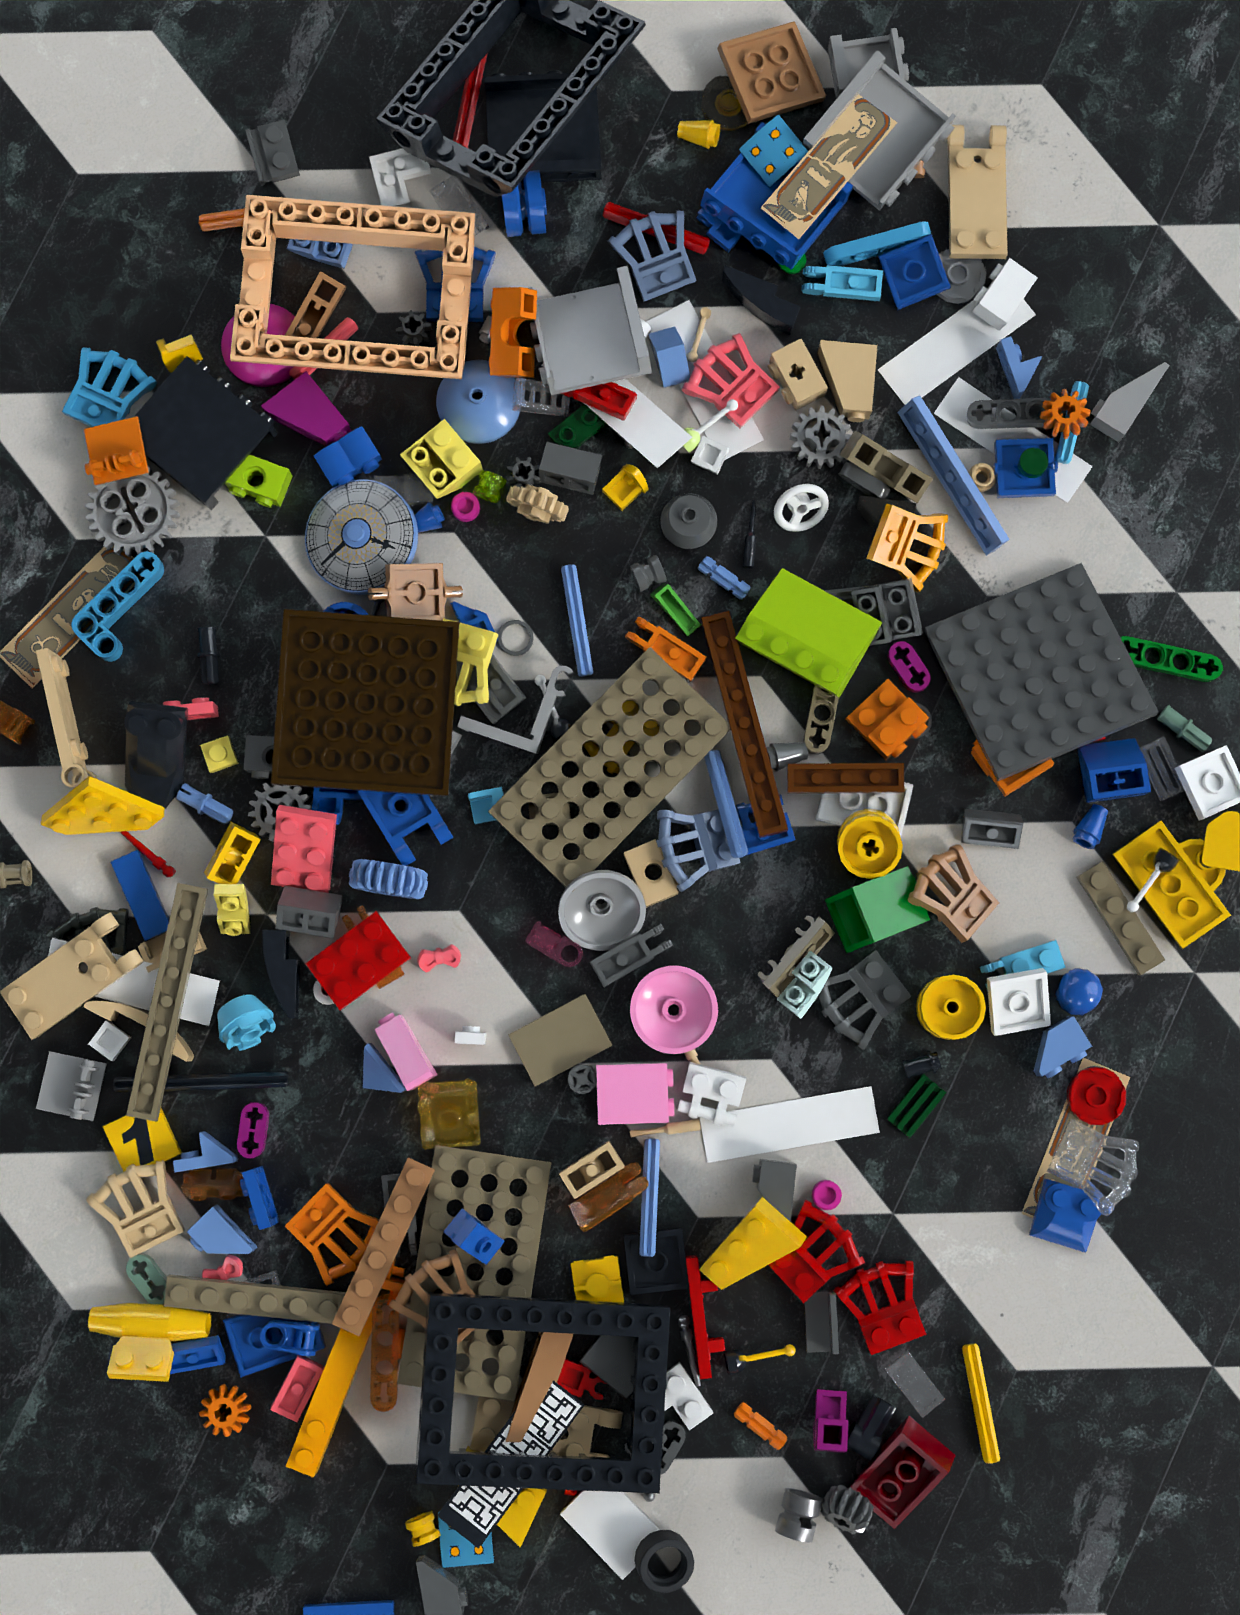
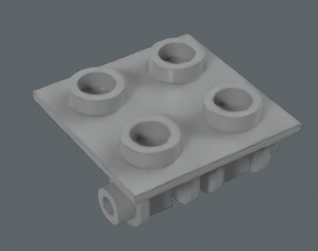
M49 1051L36 1109L67 1115L74 1119L94 1121L107 1063Z

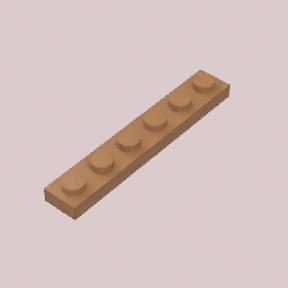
M407 1159L332 1322L333 1325L360 1336L435 1169L413 1159Z

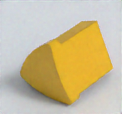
M192 334L166 344L164 338L156 341L163 362L170 373L177 368L186 356L194 362L197 359L203 360Z
M630 464L624 465L620 469L621 471L602 489V492L621 511L642 492L645 494L649 490L641 471Z

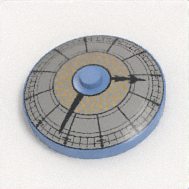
M352 480L344 485L332 488L313 508L305 531L306 552L316 573L331 586L351 594H370L368 593L370 587L384 588L386 583L385 564H411L418 544L416 518L407 501L391 487L373 480Z

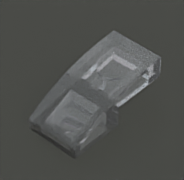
M404 473L403 476H374V481L394 489L407 501L409 506L433 503V494L416 474Z

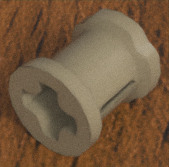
M24 860L22 864L11 865L1 862L0 888H6L7 885L13 884L31 886V863L28 860Z

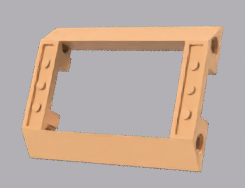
M246 195L241 251L244 257L240 302L235 304L230 361L462 379L466 355L474 258L475 213ZM276 238L443 251L441 303L436 330L437 351H435V347L267 334Z

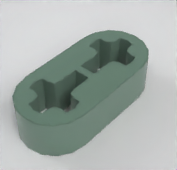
M138 1254L130 1258L126 1265L128 1277L149 1304H163L165 1302L167 1282L165 1274L154 1259L147 1254ZM136 1260L139 1263L144 1261L147 1263L144 1270L149 1276L148 1279L142 1272L135 1273L134 1269L137 1267ZM152 1280L157 1287L160 1285L164 1286L163 1298L160 1296L154 1298L151 1293L154 1291V1287L149 1281Z

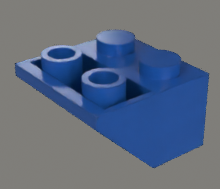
M1135 738L1087 744L1078 748L1086 803L1142 796L1151 792L1147 763Z

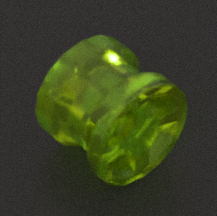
M481 470L478 476L480 481L474 487L473 494L486 501L499 503L501 498L500 490L505 487L507 480L495 473Z

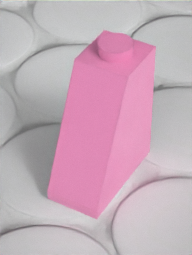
M391 1013L378 1021L380 1026L374 1030L407 1091L417 1088L438 1075L403 1015L399 1014L395 1017L394 1013Z

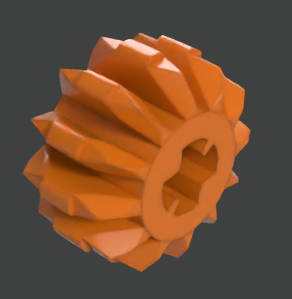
M1062 389L1061 397L1053 392L1050 395L1051 401L1045 400L1042 407L1045 410L1041 412L1040 418L1047 420L1043 425L1045 430L1054 428L1052 432L1053 437H1056L1060 431L1063 432V438L1068 439L1070 431L1078 436L1080 434V427H1087L1088 421L1086 417L1090 416V409L1084 408L1087 404L1086 398L1077 400L1079 392L1074 391L1072 396H1068L1067 389ZM1067 410L1069 418H1063L1061 411Z
M226 1384L220 1386L219 1392L212 1388L208 1392L210 1398H204L201 1401V1404L208 1409L200 1411L199 1415L200 1417L209 1418L203 1426L208 1428L213 1424L215 1427L212 1434L215 1436L219 1434L221 1428L225 1437L231 1435L232 1429L239 1433L242 1430L241 1423H247L250 1419L243 1412L249 1411L251 1404H242V1401L247 1398V1394L243 1393L239 1397L236 1396L237 1386H233L229 1393ZM224 1404L227 1405L226 1409L230 1407L232 1411L227 1417L224 1416L225 1412L221 1414L219 1410Z

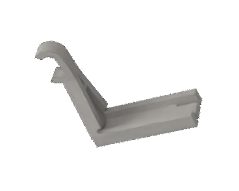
M558 666L553 670L531 734L534 736L532 740L464 716L460 717L457 727L467 732L471 731L538 754L557 696H566L563 690L558 691L555 688L557 677L560 672H567L568 674L574 672L567 666Z

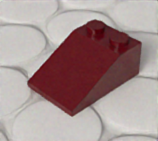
M908 1416L890 1435L849 1488L851 1487L854 1491L861 1492L862 1496L867 1497L870 1500L869 1503L874 1507L873 1511L895 1529L949 1473L956 1455L913 1418Z

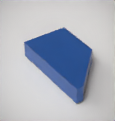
M457 602L450 603L458 622L495 632L486 613L463 606Z

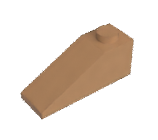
M320 271L285 336L318 338L347 287Z

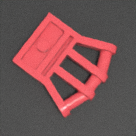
M738 333L733 335L731 340L717 346L712 345L707 350L708 354L703 359L699 358L694 363L689 381L684 383L682 391L689 396L698 397L713 403L719 411L727 406L729 400H736L738 408L734 411L730 410L725 415L740 429L779 391L780 386L753 361L741 334ZM737 349L746 369L742 371L725 354ZM715 362H719L736 378L730 385L711 368ZM706 376L722 393L718 395L699 387L702 377Z

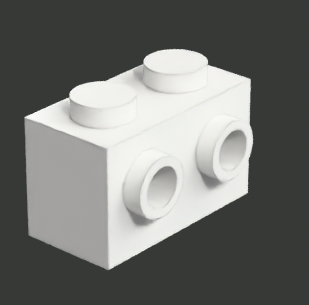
M1011 258L1003 266L998 263L989 276L993 281L988 288L983 286L974 298L977 304L972 310L973 313L999 331L1007 324L1037 280L1035 275Z

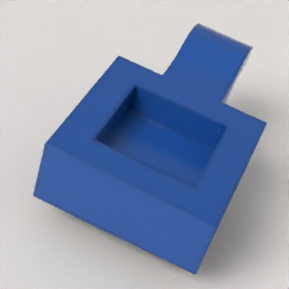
M703 207L698 211L696 219L704 226L710 227L707 236L729 253L742 235L733 232L727 224L716 216L709 215Z

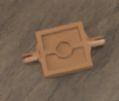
M443 563L385 564L386 583L384 588L370 587L368 589V593H379L378 595H368L369 600L385 599L387 617L443 621V618H445L444 606L447 598H461L463 596V593L452 592L463 591L462 586H446L443 578Z

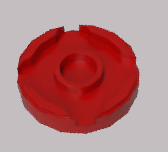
M1089 1067L1080 1070L1071 1079L1067 1087V1102L1070 1111L1077 1119L1090 1125H1105L1121 1115L1126 1105V1090L1122 1081L1114 1072L1102 1067Z

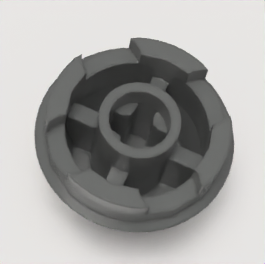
M693 493L680 494L672 498L663 508L660 519L661 529L665 537L673 545L684 549L698 548L705 545L716 531V511L712 504L700 495Z

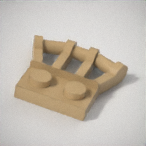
M164 1160L156 1161V1164L135 1166L132 1164L126 1167V1171L118 1175L114 1173L108 1176V1180L95 1194L91 1193L86 1199L92 1208L114 1226L130 1258L185 1230L172 1205L171 1199L167 1195ZM157 1176L159 1200L153 1202L141 1177ZM132 1182L144 1207L134 1211L122 1188V1185ZM112 1192L126 1215L122 1218L104 1203Z

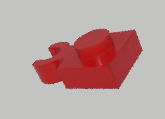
M565 1359L557 1381L561 1387L572 1395L582 1397L585 1389L593 1398L602 1400L603 1395L595 1392L594 1387L599 1382L606 1384L596 1375L590 1377L591 1371L584 1365Z

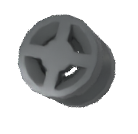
M585 1064L573 1067L568 1075L570 1088L579 1094L590 1092L597 1082L595 1070Z

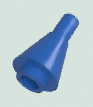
M430 502L415 514L418 533L442 528L441 522L445 520L439 506H433Z

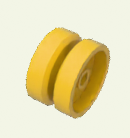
M863 809L855 811L844 820L838 831L837 845L841 862L849 872L858 877L874 879L885 876L896 867L901 859L903 844L898 826L889 815L880 810ZM869 839L874 840L872 846H866L864 842L868 843Z
M954 974L934 978L925 984L918 994L916 1002L917 1017L923 1028L934 1037L946 1040L966 1038L977 1031L984 1020L986 1010L984 995L977 984L967 977ZM949 1002L956 1006L955 1011H951V1013L947 1010Z

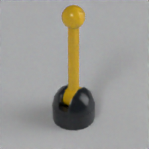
M788 1344L783 1349L745 1356L739 1350L724 1351L727 1373L731 1375L743 1371L749 1361L784 1354L793 1356L796 1349L793 1345Z

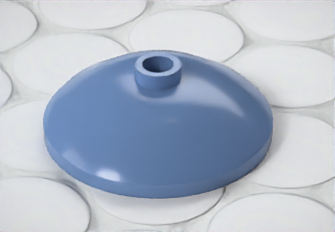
M471 360L466 361L464 364L462 379L443 378L437 391L436 405L440 420L445 419L463 441L473 444H484L503 437L515 425L521 410V394L514 378L491 376L489 361ZM476 392L483 394L479 400L473 399L472 396Z

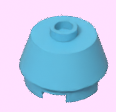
M243 995L234 998L223 1005L217 1013L219 1039L226 1044L229 1050L233 1046H237L239 1051L251 1048L262 1042L260 1036L266 1033L267 1030L273 1033L276 1027L273 1020L274 1014L254 995Z

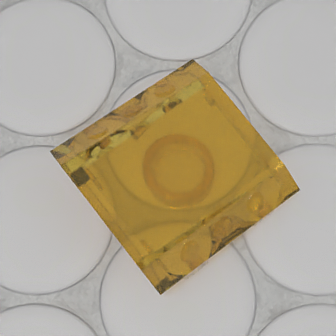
M471 1079L434 1083L427 1081L418 1086V1112L420 1114V1134L423 1149H433L435 1145L460 1147L481 1144L477 1083Z

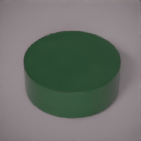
M1039 448L1026 449L1018 461L1020 472L1028 478L1040 477L1048 466V457Z

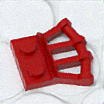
M805 1200L794 1225L801 1230L806 1217L822 1225L803 1242L800 1248L769 1264L770 1268L803 1303L811 1298L831 1277L865 1264L863 1256H859L851 1237L853 1234L848 1229L845 1231L837 1222L838 1218L834 1214L830 1215L813 1207L812 1202ZM829 1230L837 1239L815 1259L807 1249ZM843 1246L849 1262L825 1270L821 1265Z
M883 1261L875 1263L876 1267L865 1271L863 1268L856 1270V1274L841 1288L838 1286L833 1290L856 1316L870 1355L926 1335L913 1300V1261H905L904 1264L883 1263ZM888 1275L904 1276L903 1300L897 1301ZM878 1278L881 1279L890 1305L880 1309L877 1307L869 1285L870 1281ZM860 1286L871 1311L863 1314L849 1298Z

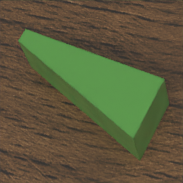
M662 583L650 594L686 636H689L701 626L669 584Z

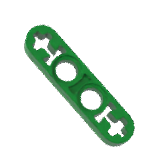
M1129 636L1120 637L1122 642L1127 644L1126 648L1128 650L1136 651L1138 646H1141L1138 660H1135L1137 654L1129 653L1135 667L1202 682H1211L1217 679L1223 671L1221 660L1211 654ZM1149 648L1155 649L1159 653V661L1155 664H1151L1145 659V651ZM1175 655H1183L1187 659L1188 665L1186 669L1179 670L1173 665ZM1208 662H1211L1210 666L1215 669L1209 675H1206L1205 669L1198 667L1194 669V673L1191 672L1194 664L1203 666Z

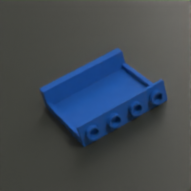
M761 122L760 125L756 128L754 134H756L766 124L764 122ZM740 153L711 189H705L700 206L709 215L716 216L727 224L733 232L740 233L747 238L754 247L762 249L771 255L778 264L785 265L792 270L847 202L853 185L847 182L800 239H797L762 210L761 207L799 162L769 187L744 155Z

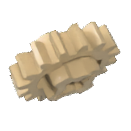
M526 484L525 488L510 487L506 498L508 503L518 507L517 513L524 515L527 519L549 524L550 520L564 522L569 510L568 506L564 505L563 502L557 501V495L552 494L545 488Z

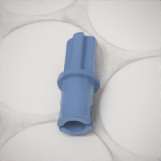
M186 783L181 787L184 792L178 791L176 799L197 809L198 814H206L222 824H227L231 820L233 810L212 799L211 794L205 795Z

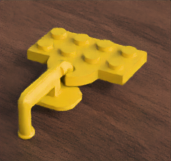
M1227 811L1212 820L1206 827L1204 840L1188 839L1179 844L1164 823L1159 821L1112 854L1139 892L1155 871L1153 858L1160 847L1180 860L1172 871L1160 872L1143 897L1181 949H1184L1231 916L1214 891L1222 883L1226 873L1225 869L1240 871V813Z

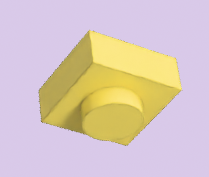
M228 735L200 745L210 773L239 764Z

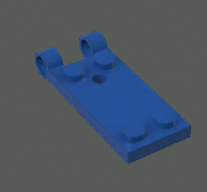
M358 791L400 863L404 866L416 861V858L403 838L425 824H429L441 845L454 838L428 795ZM396 801H405L406 808L403 811L396 810Z

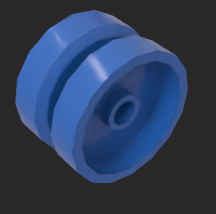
M540 170L529 171L523 178L524 190H522L520 182L512 192L502 195L507 237L522 235V220H525V217H528L529 231L532 235L546 233L545 215H547L545 190L541 187Z

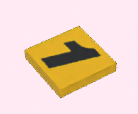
M160 1108L158 1121L156 1122L124 1116L103 1126L123 1172L126 1171V1167L132 1164L140 1166L156 1164V1161L162 1160L166 1162L182 1153L162 1108Z

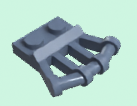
M676 210V213H655V211L647 213L648 217L638 221L636 218L630 220L629 224L616 237L611 236L607 240L609 245L630 266L643 302L697 281L684 247V211ZM661 225H675L676 248L672 251L668 247ZM651 227L662 252L661 255L651 258L642 231ZM633 235L644 262L639 264L623 247Z
M719 809L693 816L675 813L670 810L657 811V820L660 821L659 836L656 843L663 853V867H666L678 883L676 887L680 892L689 888L707 872L741 863L739 858L731 856ZM671 822L689 825L691 832L670 836ZM694 840L697 851L675 856L673 844ZM699 859L701 867L687 877L679 864Z

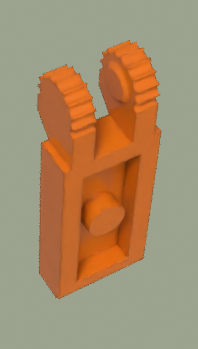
M638 617L635 621L637 626L653 635L646 642L637 634L628 631L625 638L643 649V652L651 647L680 676L691 682L707 657L660 626L656 627L645 619Z

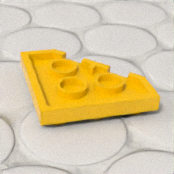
M89 776L42 815L41 825L65 835L148 830L164 817V807Z

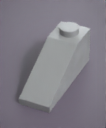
M1164 362L1112 392L1105 401L1099 399L1091 412L1095 417L1090 425L1119 443L1168 369L1169 364Z

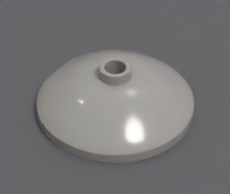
M596 870L577 877L565 888L559 901L558 915L564 933L574 943L590 950L605 951L615 948L638 934L645 921L646 905L640 888L629 877L615 871ZM599 899L606 900L603 904L596 902Z

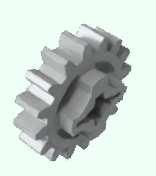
M824 406L820 407L819 412H815L810 407L808 416L800 413L798 419L801 423L794 422L792 425V429L796 432L790 434V440L796 442L792 444L791 449L792 451H800L797 457L798 460L804 457L808 459L806 465L808 467L813 462H816L817 468L821 469L823 463L826 462L831 468L834 464V458L839 462L843 460L840 453L851 437L850 434H846L851 426L850 424H842L845 417L843 414L838 417L834 416L835 408L826 413ZM816 421V424L812 428H806V430H804V428L808 424ZM828 422L831 423L836 429H833V428L828 424ZM820 428L823 438H825L822 447H820L819 437H817ZM838 445L834 451L826 454V450L830 446L835 447ZM806 446H809L814 453L808 450Z
M264 783L265 791L263 793L257 790L254 792L258 800L249 801V804L255 807V811L249 812L248 816L256 818V821L251 825L253 828L261 827L259 832L261 837L269 833V841L274 842L276 811L271 806L272 803L275 806L285 805L294 807L297 801L299 808L312 810L311 805H305L304 803L309 799V796L307 794L299 795L302 790L301 787L296 786L292 790V786L274 785V787H270L267 783ZM276 793H287L282 798L273 799L270 797ZM263 805L266 806L267 816L264 820L262 817Z

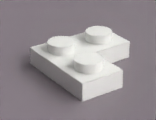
M403 148L369 157L381 205L411 207L404 180L431 174L429 163L407 153Z
M678 1362L667 1370L664 1411L673 1406L687 1428L691 1430L712 1415L713 1410L681 1363Z

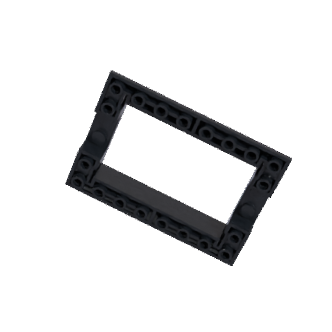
M474 0L376 120L407 153L495 198L510 193L526 176L646 26L645 21L600 0L591 10L570 0ZM521 12L593 46L508 151L506 158L497 154V150L485 144H482L474 152L442 135L439 123L434 119L435 116Z

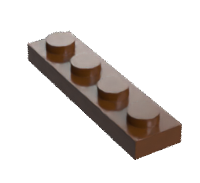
M904 763L787 764V794L905 792Z

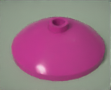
M270 304L267 334L285 336L295 316L283 307ZM233 316L224 329L221 341L224 361L233 375L242 382L256 387H271L290 379L289 371L294 366L230 361L234 324Z

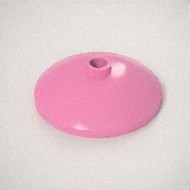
M665 966L650 972L639 982L631 998L630 1016L636 1033L648 1046L663 1053L681 1054L699 1047L711 1035L717 1022L718 1003L713 988L702 975L683 966ZM672 1004L679 1007V1013L676 1016L668 1013V1007Z

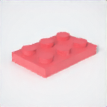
M285 805L278 806L276 810L271 885L290 886L329 893L337 814Z

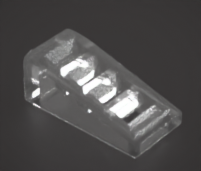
M517 378L514 382L512 410L568 417L570 397L562 394L561 408L556 407L557 394L551 395L550 406L545 405L546 393H550L548 384L543 385L540 381ZM525 390L530 391L529 401L524 400ZM536 391L540 392V403H535Z

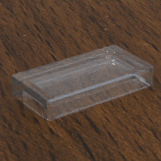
M908 1351L884 1368L922 1418L945 1400Z

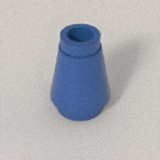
M1093 804L1073 830V841L1087 849H1094L1095 845L1100 844L1108 810L1100 805Z

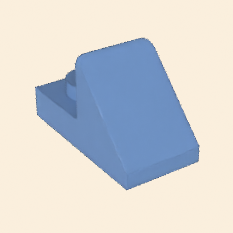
M1010 336L1001 339L996 350L1013 398L1020 399L1042 356L1020 362L1022 360L1020 347L1018 344H1014Z
M203 1131L199 1132L202 1155L199 1156L198 1150L181 1153V1159L174 1160L173 1165L174 1172H181L238 1162V1156L210 1134Z

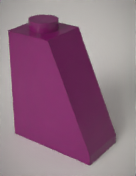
M307 371L261 405L264 412L274 421L326 447L351 432L348 422Z

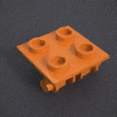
M138 416L84 429L90 459L89 463L85 464V471L87 475H93L94 485L149 473Z

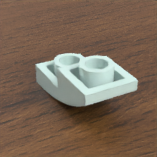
M809 951L792 971L795 978L777 1000L801 1019L824 987L832 967L812 951Z

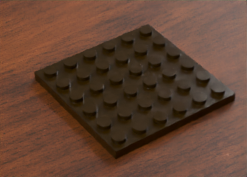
M284 609L271 784L448 797L460 622Z

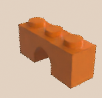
M523 287L493 288L491 299L490 375L505 378H534L535 349L522 347L518 343L517 329L525 320H536L537 290Z

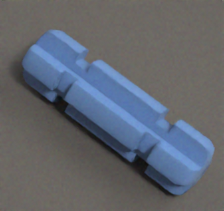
M706 556L699 564V571L706 576L708 574L711 575L710 579L727 591L732 590V594L742 600L748 594L750 585L743 580L739 582L736 575L721 565H715L716 561Z

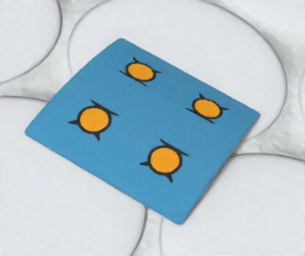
M780 115L769 121L739 149L769 187L808 153V150Z
M438 1517L443 1568L494 1563L492 1532L480 1548H477Z

